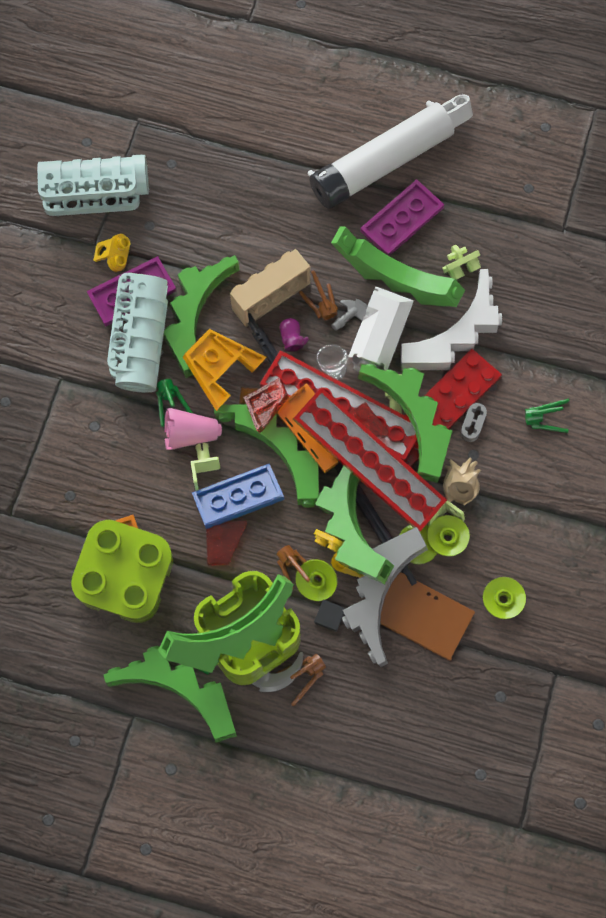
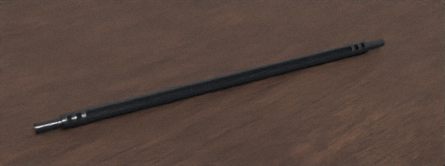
M248 313V325L253 331L252 335L270 364H272L278 353L263 328H260L252 314ZM339 461L334 466L338 474L343 468V464ZM358 483L356 503L381 544L393 539ZM408 563L401 572L406 575L411 586L417 583V580L409 569Z

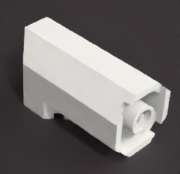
M375 287L366 309L365 317L362 320L348 356L347 364L350 365L352 362L355 365L353 369L357 372L360 371L361 364H372L377 366L378 369L388 370L414 301Z

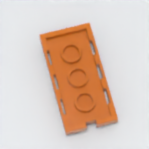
M306 383L277 405L274 411L324 473H326L338 464L337 459L292 420L315 394ZM286 418L292 424L293 427H291L290 424L286 421ZM311 450H313V452L317 455L318 459L311 452Z

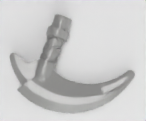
M356 299V301L341 300L340 304L347 307V312L341 318H337L331 326L337 331L345 326V323L354 316L362 321L368 305L359 299Z
M299 653L294 664L287 670L276 674L268 672L252 684L259 687L260 692H274L285 688L295 680V678L291 679L290 676L301 669L303 653Z

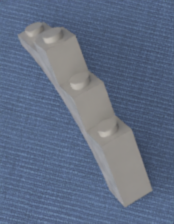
M417 527L373 548L376 553L389 560L394 565V568L385 585L366 576L357 579L359 586L356 589L361 599L364 597L366 599L343 610L345 616L342 619L346 628H351L354 632L362 630L359 632L363 643H368L371 649L368 654L373 664L377 663L380 667L388 664L382 648L380 635V618L385 596L400 571L415 557L428 550Z

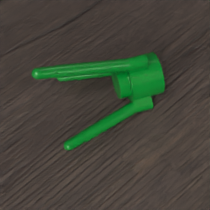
M164 379L157 383L158 391L156 395L158 398L161 427L165 426L162 398L168 400L171 407H174L173 398L176 394L185 410L193 413L180 394L177 385L174 386L171 379Z
M565 399L525 409L526 425H531L532 429L568 433V429L542 425L539 422H543V414L562 411L564 409L562 406H556L569 403L570 400Z

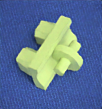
M457 245L451 247L452 253L447 255L449 260L455 258L456 261L442 269L444 273L448 272L451 278L457 280L465 276L460 265L466 264L470 273L481 268L477 258L480 256V253L477 250L463 257L462 254L467 252L466 247L459 249Z

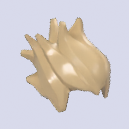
M469 458L460 467L451 459L449 460L450 466H445L448 471L443 483L447 501L451 502L454 500L466 505L478 495L480 484L477 476L481 470H474L477 461L471 463L472 458Z

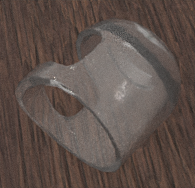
M337 345L322 347L317 353L318 370L336 380L343 378L347 372L346 351Z

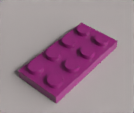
M416 179L360 228V232L380 251L390 256L444 209V204Z
M158 256L125 272L151 275L167 280V296L177 291ZM121 275L87 291L105 327L113 323L118 280Z

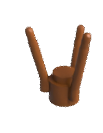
M312 270L311 274L323 301L318 304L319 308H317L301 290L299 294L313 309L318 318L322 317L323 320H329L338 314L331 285L327 284L329 299H327L315 271Z
M287 545L277 552L276 555L280 559L277 563L286 578L291 581L285 566L291 567L294 565L306 582L310 581L307 574L297 563L298 560L301 563L307 562L297 550H293L290 545Z
M318 654L305 658L302 663L303 668L290 676L291 679H294L304 672H307L310 676L314 674L313 678L293 700L292 706H295L316 680L323 676L322 670L326 666ZM286 667V668H284L283 670H280V671H278V672H276V673L283 672V671L287 670L289 667Z

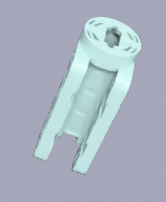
M132 155V157L125 158L117 156L111 159L93 158L92 160L83 161L82 159H75L69 162H62V160L38 162V192L43 200L45 212L50 216L135 210L140 204V195L149 194L146 155ZM109 198L116 199L114 205H107L106 201ZM129 198H133L132 203H128ZM91 200H94L93 206H89ZM76 201L77 205L74 208H68L67 203ZM51 203H55L53 209H50Z
M124 273L118 280L107 362L111 376L116 379L115 385L121 389L134 392L156 391L168 300L166 299L167 280L163 278L136 273Z

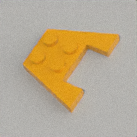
M209 329L184 354L183 359L217 411L231 395L216 381L236 360L253 373L266 359V356Z

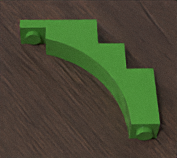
M340 227L331 242L364 279L382 280L393 292L411 293L422 305L457 307L465 292L464 288L455 278L436 276L407 266L381 252L365 239H356L346 227Z
M276 404L222 405L217 411L214 408L215 419L221 422L235 420L236 430L250 434L271 447L281 457L292 475L297 492L298 505L314 507L319 498L318 464L307 451H297V438L288 427H277V413L274 411Z

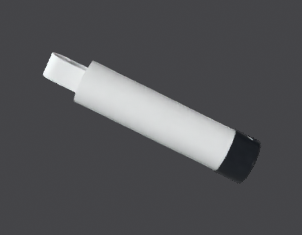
M458 95L443 105L427 101V108L334 163L328 164L316 172L310 170L308 172L310 185L317 199L325 208L331 209L347 200L351 195L454 134L455 127L473 116L469 96Z

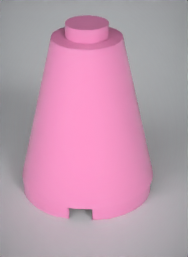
M168 408V411H166L164 430L167 437H169V439L165 438L167 450L217 440L218 436H221L222 427L221 424H218L217 419L173 408Z

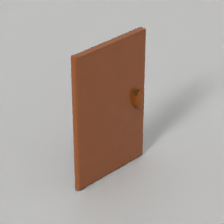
M400 572L385 596L380 624L451 661L452 655L475 611L418 581L411 586L406 575Z

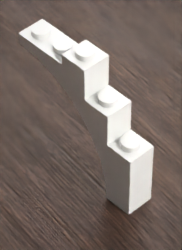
M480 269L475 299L459 322L433 338L415 343L401 344V370L404 368L450 370L451 363L455 361L454 351L474 350L475 344H478V333H497L498 325H502V313H498V306H493V295H489V289H492V277H489L488 269Z

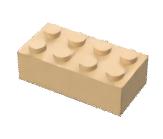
M296 249L292 252H286L280 260L268 264L262 272L253 274L247 282L237 285L232 289L230 297L233 312L245 327L249 326L248 313H251L256 321L310 284V265Z

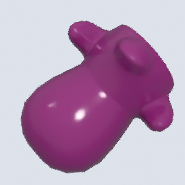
M287 318L281 322L279 328L282 342L285 345V351H298L302 349L309 339L308 337L303 338L300 336L299 322L292 318Z

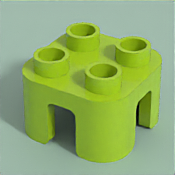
M114 520L100 521L87 534L72 576V590L75 596L91 609L97 611L102 609L134 623L148 621L158 610L161 601L160 593L166 576L169 577L173 567L171 549L166 540L159 535Z
M247 571L233 579V590L216 602L212 595L205 598L199 603L194 613L197 633L217 630L246 615L270 590L273 584L272 581L261 572ZM284 607L283 614L278 619L284 627L282 635L277 640L275 646L252 640L251 648L246 653L244 660L223 653L220 654L217 665L231 682L238 685L252 684L296 653L301 640L300 623L291 608L286 610Z

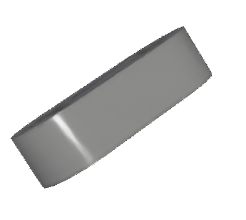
M480 403L470 406L464 420L461 436L467 442L477 440L485 421L487 410ZM480 410L481 415L478 416L477 420H474L473 412ZM471 425H474V433L470 436L467 434V430L470 429Z

